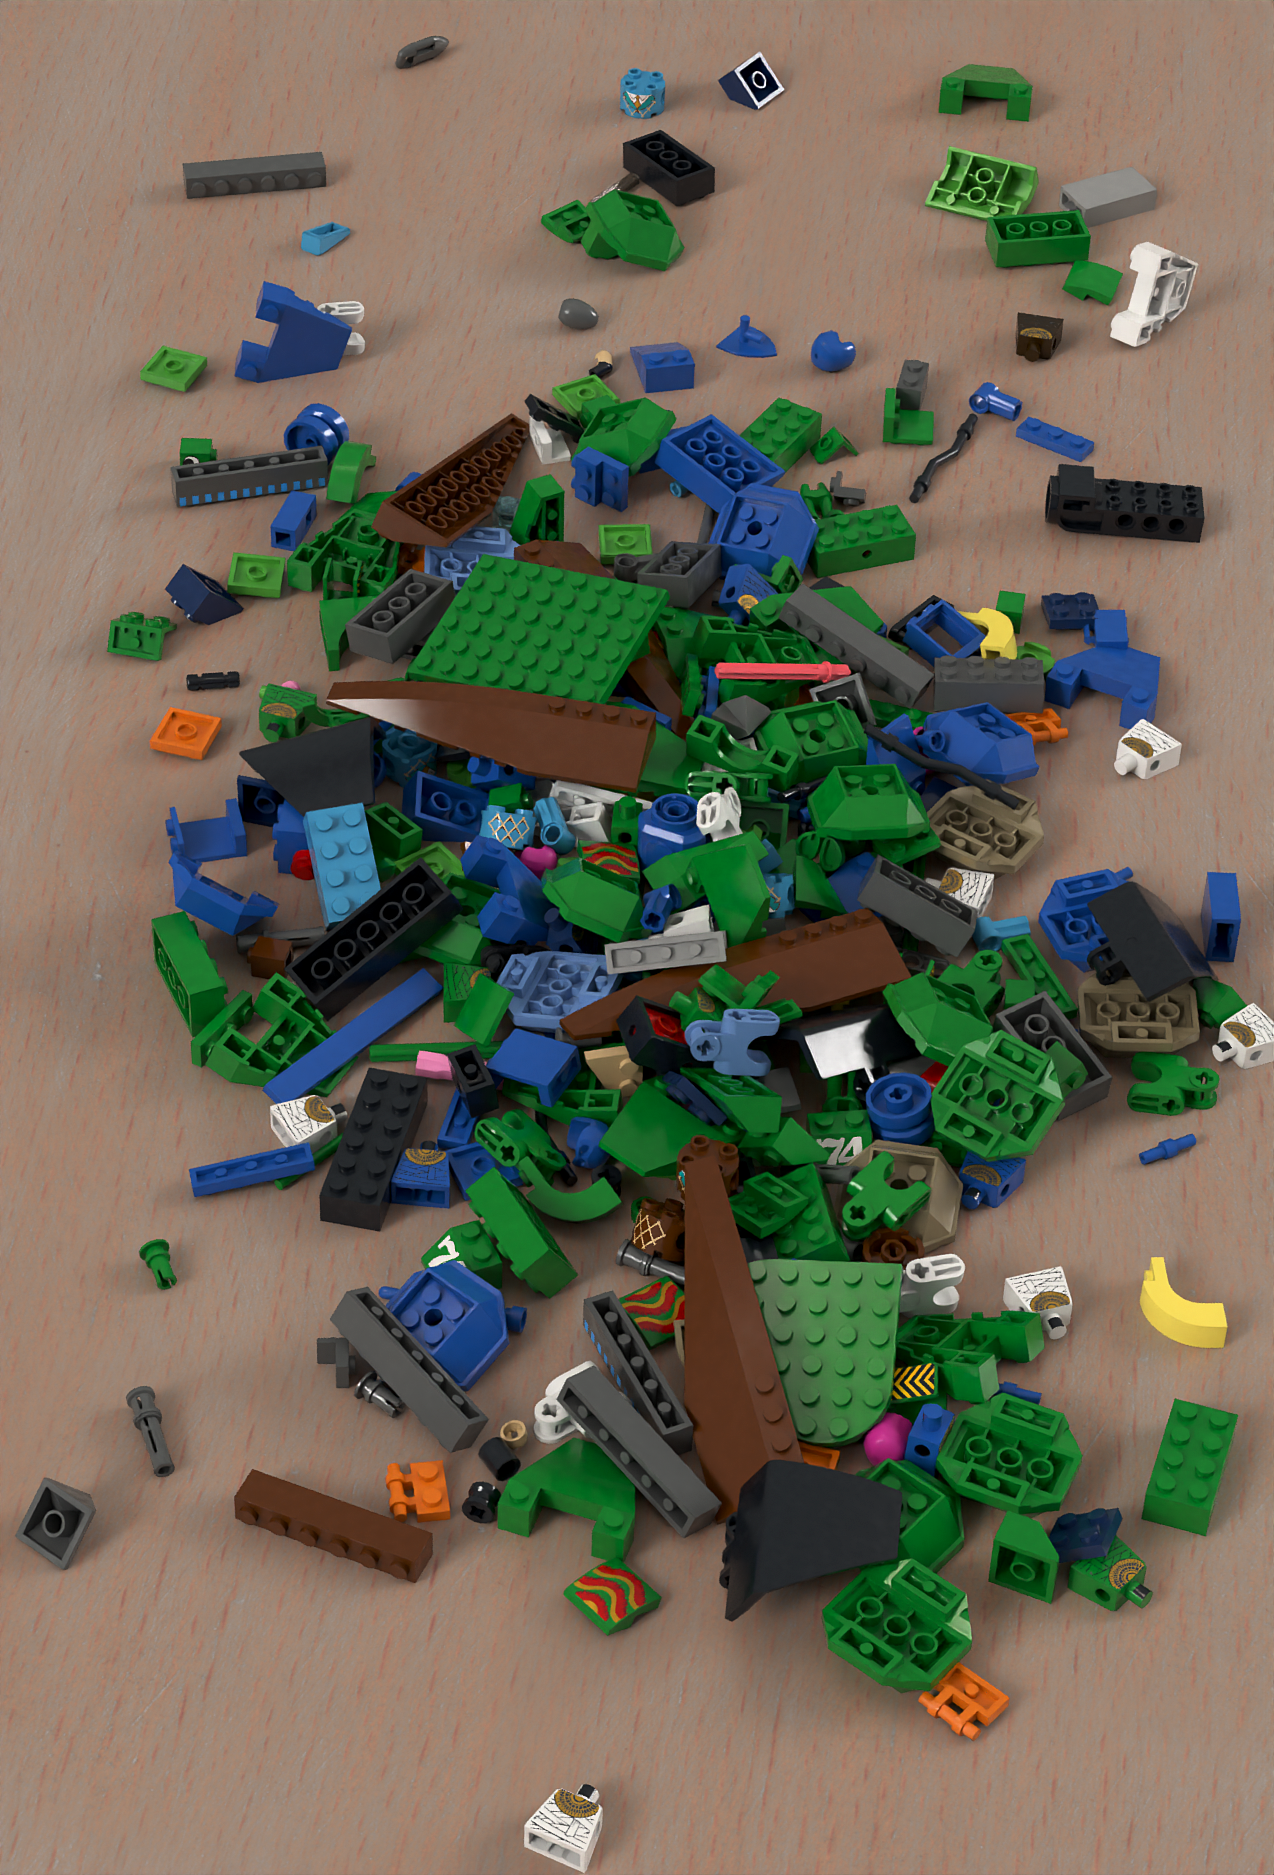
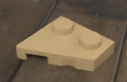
M626 1045L584 1051L586 1063L605 1089H621L622 1097L632 1096L642 1083L643 1066L636 1065L631 1061Z

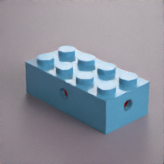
M363 803L306 812L303 819L325 931L332 930L381 890Z

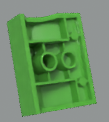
M949 146L946 166L940 180L934 181L925 206L987 221V217L1023 214L1032 201L1039 184L1037 167Z

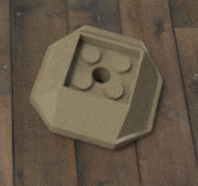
M965 786L948 791L927 812L930 827L941 842V846L933 850L935 857L959 869L994 874V880L1005 874H1015L1043 845L1044 833L1038 816L1036 801L1002 786L1003 791L1020 800L1016 809L1013 810L997 799L993 801L984 795L985 792L975 786Z
M1125 969L1121 978L1114 984L1101 985L1095 973L1078 987L1079 1034L1082 1039L1089 1041L1104 1057L1133 1058L1136 1053L1141 1051L1175 1055L1185 1046L1199 1040L1200 1030L1196 991L1188 983L1150 1002L1146 1001L1127 969Z
M875 1140L843 1165L858 1166L859 1170H862L881 1152L887 1151L894 1157V1168L891 1176L885 1180L888 1186L896 1190L909 1188L917 1181H922L932 1189L929 1201L900 1228L908 1230L909 1236L914 1239L917 1236L922 1241L925 1248L924 1254L935 1250L943 1244L947 1245L955 1242L963 1183L938 1148ZM838 1184L834 1206L840 1228L843 1220V1207L853 1198L847 1193L848 1185ZM883 1223L877 1229L886 1228L887 1226Z

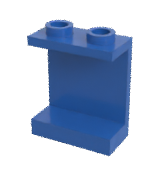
M237 798L225 800L226 817L179 823L176 809L171 807L170 819L165 820L167 835L173 836V838H170L172 855L177 850L200 863L247 856L246 832Z
M517 1028L503 1041L500 1049L486 1064L494 1081L495 1088L499 1086L505 1077L538 1087L541 1105L551 1108L582 1068L577 1046Z

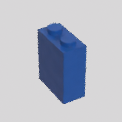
M1207 872L1201 908L1204 954L1207 961L1234 962L1241 924L1236 873Z

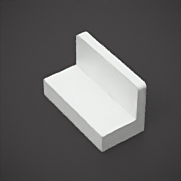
M530 416L529 436L542 465L570 461L571 454L561 431H555L552 428L546 429L542 420L538 422Z

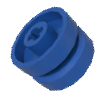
M320 403L310 404L298 414L297 418L287 426L284 432V444L287 450L322 446L328 465L335 459L340 446L345 441H349V429L342 416L330 406Z
M905 1072L892 1073L879 1078L870 1085L866 1092V1107L872 1136L875 1140L920 1145L932 1136L935 1130L931 1106L932 1091L925 1079Z

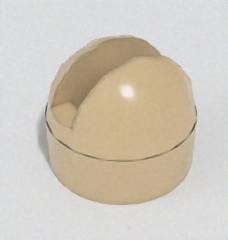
M509 1421L500 1430L501 1438L511 1449L523 1447L527 1442L528 1433L524 1423L521 1421ZM517 1432L518 1437L513 1438L511 1433Z

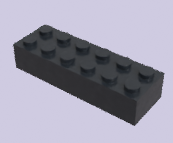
M420 857L284 969L316 1009L329 1021L464 909L450 889Z
M368 1068L319 1195L320 1221L381 1231L391 1204L392 1177L404 1150L412 1147L428 1104L426 1077Z

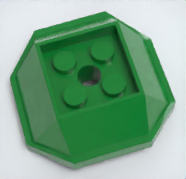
M614 189L597 201L589 202L585 209L599 235L608 245L618 251L617 254L625 262L665 271L671 263L681 256L685 248L678 237L675 226L659 200Z
M646 397L601 407L579 439L578 447L572 455L571 461L576 454H579L589 446L629 466L628 477L634 476L641 468L640 464L650 459L660 448L662 439L666 438L677 418L673 411L663 409Z
M836 700L824 703L815 701L773 710L757 727L753 735L758 751L768 750L776 744L799 754V775L793 784L799 782L807 783L827 776L834 766L866 765L868 738L863 733L864 730L855 711L845 709Z
M896 764L834 766L824 782L808 798L807 809L817 837L827 838L831 836L836 839L851 841L913 837L920 832L927 833L930 829V821L919 793L910 787Z
M580 857L553 870L545 869L541 878L542 892L551 903L560 908L558 912L564 920L617 943L627 942L629 938L643 939L650 936L652 930L644 929L640 922L645 907L637 882Z
M450 872L441 880L454 894L464 910L413 952L443 964L453 963L482 967L480 962L481 950L488 945H522L524 940H517L515 944H506L483 937L477 916L494 892L501 894L500 890Z
M923 972L895 985L888 983L883 991L895 1019L905 1033L915 1040V1046L920 1053L948 1067L963 1045L989 1037L993 1033V1027L976 996Z
M1003 1030L992 1033L989 1037L963 1045L931 1093L934 1125L938 1135L987 1162L1033 1155L1066 1105L1053 1058ZM1005 1098L1001 1105L993 1106L997 1099Z
M1002 1392L990 1398L989 1402L975 1405L959 1413L936 1458L935 1467L955 1493H958L960 1496L1006 1513L1011 1511L1031 1519L1044 1512L1060 1510L1082 1464L1083 1455L1069 1430V1424L1064 1413Z
M887 1458L874 1467L859 1470L855 1474L856 1476L881 1483L902 1492L897 1558L893 1561L859 1567V1569L863 1571L875 1566L898 1564V1561L913 1558L937 1574L964 1547L965 1538L960 1496L952 1488L908 1460L895 1461Z
M913 1558L898 1561V1564L880 1565L864 1569L822 1609L821 1619L828 1649L882 1686H890L900 1693L913 1690L931 1691L972 1647L967 1594Z

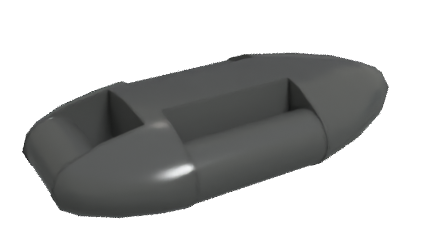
M429 36L410 43L398 52L395 64L399 69L413 67L414 64L424 60L433 59L446 49L449 40L443 36Z

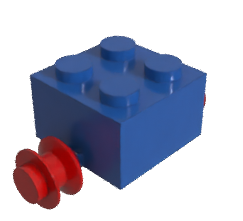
M285 799L284 804H279L277 820L279 823H274L272 839L277 840V844L274 846L273 860L278 861V873L293 874L301 880L314 879V873L303 825L304 817Z

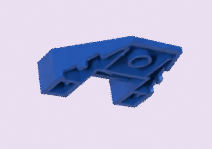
M264 281L257 298L255 318L275 323L276 326L268 347L242 340L236 357L234 376L261 383L336 370L351 335L352 327L328 312L324 314L316 309L312 302L304 301L295 296V292L291 289Z
M1097 646L1063 658L1055 663L1047 676L1044 701L1070 709L1085 686L1123 699L1119 726L1132 729L1142 719L1151 724L1155 718L1160 657L1130 647L1126 650Z
M477 835L460 858L465 878L498 888L501 893L494 892L477 916L483 937L506 944H515L517 940H524L527 945H535L537 941H546L547 944L549 925L544 920L545 913L551 908H560L551 903L542 892V882L502 842L494 838Z

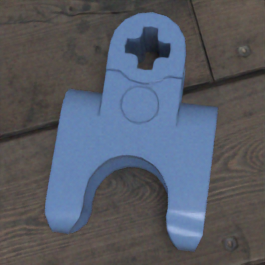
M727 1009L723 1013L722 1021L697 1020L690 1023L685 1030V1039L690 1046L693 1057L699 1061H714L713 1068L719 1073L741 1076H766L770 1072L771 1061L764 1052L748 1049V1045L760 1036L775 1035L779 1028L780 1018L769 1010Z

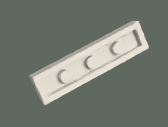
M556 780L549 794V798L554 797L557 799L561 808L603 801L611 820L613 818L615 802L626 796L583 784ZM635 798L636 802L643 804V811L652 807L653 802Z

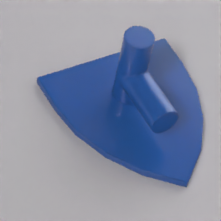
M747 315L741 316L740 326L716 345V348L738 356L753 358L777 356L775 345L771 339L763 332L751 327L750 317Z

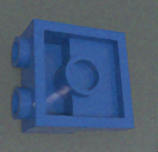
M589 446L579 454H576L571 463V466L575 468V476L571 482V487L575 489V497L594 507L603 503L620 512L628 508L629 466Z

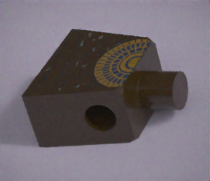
M1018 312L1015 333L1016 354L1025 356L1030 362H1035L1038 359H1051L1061 342L1064 319Z

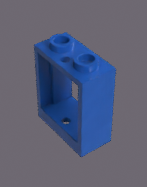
M943 599L934 606L932 604L928 605L921 616L918 618L914 616L905 626L907 631L902 641L933 667L934 658H941L946 655L956 658L982 656L980 644L986 635ZM936 623L959 642L963 648L954 655H951L924 631Z

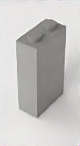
M1128 167L1062 185L1059 207L1064 211L1079 210L1087 228L1154 210L1157 189L1133 167Z

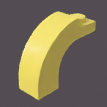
M982 608L979 613L957 611L986 635L980 644L983 659H995L997 657L1016 659L1017 645L1012 622L1006 615L989 608Z
M1151 1257L1149 1270L1144 1271V1281L1140 1296L1141 1309L1147 1320L1163 1335L1179 1343L1201 1348H1224L1228 1326L1223 1303H1195L1183 1299L1169 1285L1164 1257Z

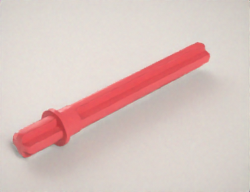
M824 661L822 664L718 663L714 673L718 679L821 680L823 683H829L831 680L835 681L849 676L851 670L846 664H831L828 661Z

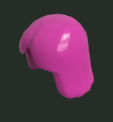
M547 845L539 848L527 847L524 851L519 850L514 853L540 881L546 868L553 870L557 866L558 858L555 849Z
M886 1412L878 1424H875L869 1431L863 1434L865 1453L872 1465L875 1466L887 1458L895 1461L905 1459L908 1436L913 1427L908 1419L896 1413Z

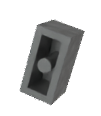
M919 360L904 361L896 387V399H900V409L921 410L927 389L929 363Z

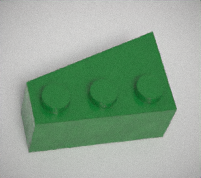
M551 474L526 482L509 532L512 540L520 546L536 539L564 542L565 491Z

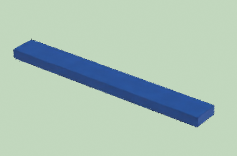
M422 968L265 1084L262 1091L276 1104L300 1099L370 1047V1045L374 1044L441 994L444 987Z

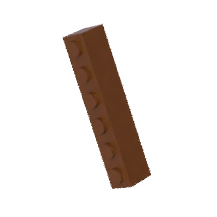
M254 1469L251 1470L234 1496L235 1518L245 1524L264 1528L276 1535L300 1541L306 1546H314L330 1552L336 1557H344L361 1563L367 1568L386 1572L397 1579H405L416 1583L433 1555V1533Z

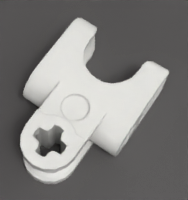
M356 301L324 303L317 307L324 314L328 312L347 325L361 322L365 313L363 305ZM351 333L343 356L358 355L364 351L365 341L359 333Z
M726 788L722 795L718 792L706 794L698 802L696 825L702 835L710 833L713 842L743 833L739 827L741 804L734 788Z
M945 1254L915 1259L909 1262L902 1274L899 1313L911 1318L914 1315L947 1314L955 1311L959 1301V1294L954 1286L958 1285L963 1279L965 1271L963 1261L955 1254Z
M586 1361L555 1378L548 1385L545 1392L546 1398L539 1401L534 1409L537 1420L534 1424V1435L537 1440L546 1444H555L578 1430L586 1438H591L556 1399L567 1378L592 1366H595L600 1371L592 1361ZM619 1392L632 1406V1401L624 1393Z

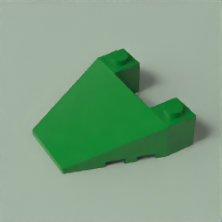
M968 64L942 77L938 113L961 115L964 95L1007 99L1006 119L1029 122L1033 86L1013 68Z
M354 509L334 522L330 530L325 533L320 531L315 535V540L309 544L303 542L296 548L287 560L288 586L313 592L323 578L328 557L333 558V580L353 586V578L358 560H363L360 597L378 596L397 580L401 542L383 538L376 530L371 528L376 514Z
M852 586L813 590L875 634L883 626L884 622ZM794 592L770 595L750 608V623L758 625V630L772 633L774 629L785 632L791 628L796 635L804 636L778 618L786 600ZM809 640L821 664L824 661H828L831 664H844ZM813 680L807 684L814 688L826 683H823L821 680Z
M701 616L691 640L699 658L724 659L726 663L821 664L807 637L776 629L772 633L758 630V625L749 623L748 627L734 624V619L728 617ZM722 679L718 688V696L722 703L747 695L759 703L765 704L813 680Z
M607 701L606 705L640 710L634 705L621 702ZM656 721V740L636 793L597 786L591 787L615 793H628V796L637 797V792L653 791L654 796L673 793L688 794L684 786L687 775L693 771H702L705 762L686 755V742Z
M751 843L722 848L692 857L686 869L687 879L690 885H694L697 893L705 891L719 930H726L728 948L766 937L767 930L762 928V922L768 920L771 896Z
M276 972L261 989L253 1006L255 1013L273 1024L270 1029L255 1044L229 1027L214 1045L205 1065L229 1082L264 1087L265 1084L337 1031H331L322 1020L324 1016L318 1009L314 1011L305 1000L306 995L299 987ZM358 1056L307 1094L327 1098L357 1061Z
M616 1030L612 1031V1036L601 1037V1047L578 1049L582 1068L552 1108L541 1105L538 1087L506 1077L504 1078L502 1094L570 1126L571 1119L578 1116L596 1119L605 1123L610 1128L624 1108L621 1089L601 1090L602 1083L586 1063L584 1051L625 1046L621 1032Z
M660 1075L642 1081L598 1145L643 1177L676 1175L677 1156L679 1151L691 1142L692 1137L704 1135L708 1139L720 1140L738 1147L747 1132L738 1128L736 1123L728 1120L724 1121L720 1126L706 1125L699 1118L679 1106V1102L666 1092L665 1089L668 1085L662 1080L664 1076ZM738 1149V1157H744L745 1154Z
M1011 1310L1001 1311L1000 1317L984 1318L983 1312H972V1318L954 1319V1313L914 1315L898 1328L896 1357L908 1366L937 1363L939 1367V1388L955 1400L969 1401L970 1404L974 1405L987 1402L999 1390L996 1363L1001 1359H1011L1017 1363H1027L1032 1361L1045 1348L1040 1313Z
M574 1437L509 1479L498 1502V1529L529 1538L543 1506L596 1521L592 1530L591 1556L607 1561L618 1557L624 1563L634 1541L635 1485L597 1444Z

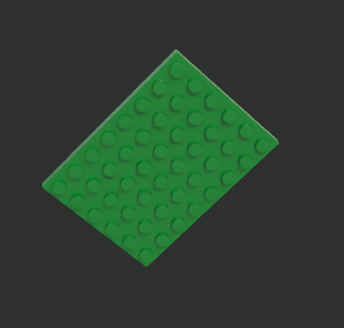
M483 554L407 672L410 679L423 682L494 687L605 704L670 599V595L666 589Z

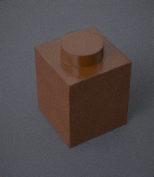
M258 936L254 947L250 946L247 954V963L251 964V976L271 979L277 972L287 979L288 973L284 968L293 962L292 941Z

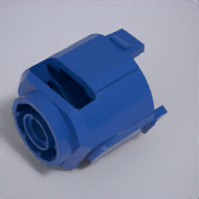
M678 793L666 794L657 798L650 809L639 814L637 856L641 871L665 855L710 843V833L702 835L696 825L698 802L694 798Z

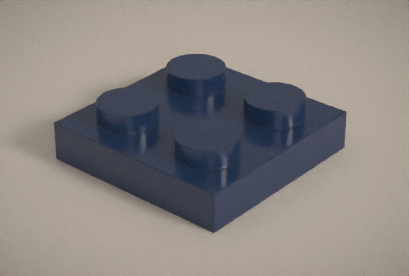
M1079 592L1075 595L1052 593L1050 595H1042L1041 606L1049 629H1082L1087 624L1094 626V620L1099 619L1094 617L1095 610H1099L1094 594Z
M669 1071L662 1078L668 1085L665 1089L666 1092L678 1102L681 1101L685 1105H690L687 1111L706 1125L711 1122L720 1126L727 1118L720 1109L684 1076Z
M1098 1508L1089 1513L1076 1515L1074 1513H1067L1058 1517L1048 1538L1060 1557L1059 1563L1106 1556L1123 1519L1119 1508L1107 1510Z

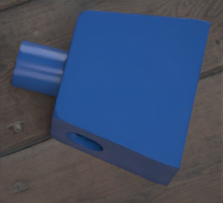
M482 756L480 759L471 757L468 762V771L472 773V785L487 792H490V789L521 782L525 791L535 790L536 777L519 773L516 767L508 764L506 767L494 764V759Z

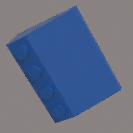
M712 414L662 439L655 459V464L719 514L722 506L731 500L735 493L742 491L750 483L772 487L785 474L782 468Z

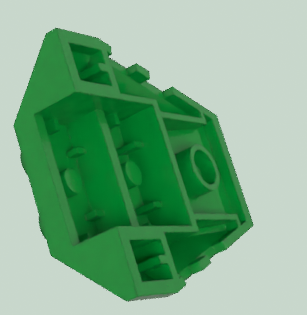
M664 607L652 626V629H655L665 648L664 653L678 679L687 653L698 656L691 640L700 617L714 615L677 607ZM698 656V665L703 666L713 659H704Z

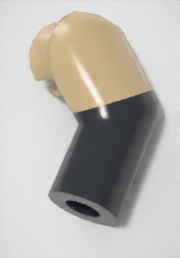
M601 350L595 355V359H598V365L589 370V375L596 374L599 378L613 369L612 355L606 350Z

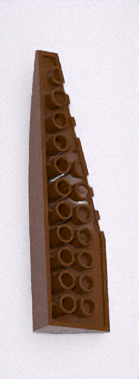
M511 413L385 499L377 512L371 528L376 530L383 538L392 541L447 548L491 515L526 441L530 424Z
M536 539L514 548V560L615 579L581 543ZM651 628L648 633L650 653L631 662L619 683L634 700L672 718L671 732L686 742V733L694 723L696 713L694 711L693 717L682 714L681 684Z
M416 681L334 682L326 699V704L355 715L364 713L369 715V717L372 716L377 723H381L382 720L394 724V729L403 732L407 729L415 731L417 737L454 750L463 748L468 750L473 757L480 759L482 756L494 759V764L506 767L507 764L517 768V772L524 775L634 793L637 791L656 740V712L494 687Z
M868 908L726 948L727 961L679 966L664 970L560 1019L559 1025L573 1040L612 1036V1031H620L616 1021L636 995L669 1006V1002L675 992L679 991L689 996L694 988H702L703 985L698 980L715 964L719 965L746 987L759 974L765 976L770 970L773 971L780 978L758 1007L785 998L786 1000L792 999L801 1009L802 1013L882 991L888 983L895 985L910 978L911 975L883 922Z
M712 1155L685 1163L684 1405L687 1416L693 1424V1438L706 1486L722 1503L715 1516L718 1525L726 1523L729 1515L738 1511L741 1487L768 1461L786 1460L804 1463L718 1162L716 1156Z

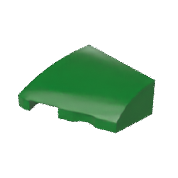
M796 855L792 869L794 907L820 910V918H831L847 914L846 909L822 868L813 860Z

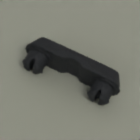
M488 945L481 950L480 962L481 966L489 968L491 973H501L512 954L523 953L527 956L535 952L551 950L538 945Z

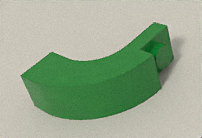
M345 441L340 446L331 470L326 499L351 504L357 503L363 472L368 465L375 466L376 456L371 455V444Z
M529 1156L518 1162L522 1168L518 1174L528 1188L532 1185L535 1187V1189L526 1194V1197L540 1211L556 1220L576 1224L594 1222L607 1217L624 1205L605 1177L581 1192L563 1193L548 1184Z

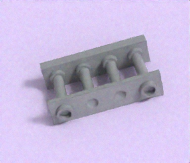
M726 930L604 945L608 974L727 961L725 951L728 948Z

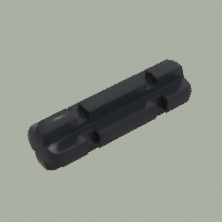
M237 671L227 672L226 675L223 672L202 673V676L189 674L186 677L187 689L190 691L199 690V687H203V690L225 688L224 685H228V688L239 687L240 678Z

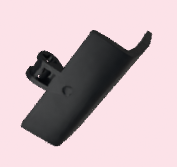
M371 716L240 751L239 755L304 817L306 812L357 803H363V807L374 805L373 741L378 739L385 740L387 737L383 728Z
M1133 881L1126 882L1087 903L1089 910L1109 942L1092 950L1087 957V963L1091 969L1097 972L1096 978L1101 985L1114 984L1121 978L1125 969H1127L1146 1001L1150 1002L1193 979L1210 978L1219 981L1178 916L1159 897Z
M889 1004L834 1010L789 1021L779 1025L775 1035L760 1036L751 1041L770 1039L798 1041L809 1067L819 1081L856 1071L853 1089L856 1096L863 1101H866V1092L870 1085L879 1078L890 1074L886 1062L921 1054L915 1046V1040L905 1033L895 1019Z
M786 1460L768 1461L741 1487L734 1540L722 1552L724 1568L720 1572L719 1583L728 1589L725 1619L733 1622L747 1612L766 1593L823 1576L895 1560L898 1555L902 1492L881 1483L842 1471Z

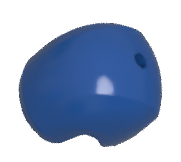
M833 330L821 333L814 340L811 347L812 363L819 369L827 372H835L849 367L856 356L854 344L852 342H840L838 333Z
M578 1116L571 1119L567 1135V1146L576 1150L575 1158L572 1161L574 1166L595 1169L597 1166L604 1165L611 1155L598 1146L600 1140L609 1129L605 1123L596 1119Z

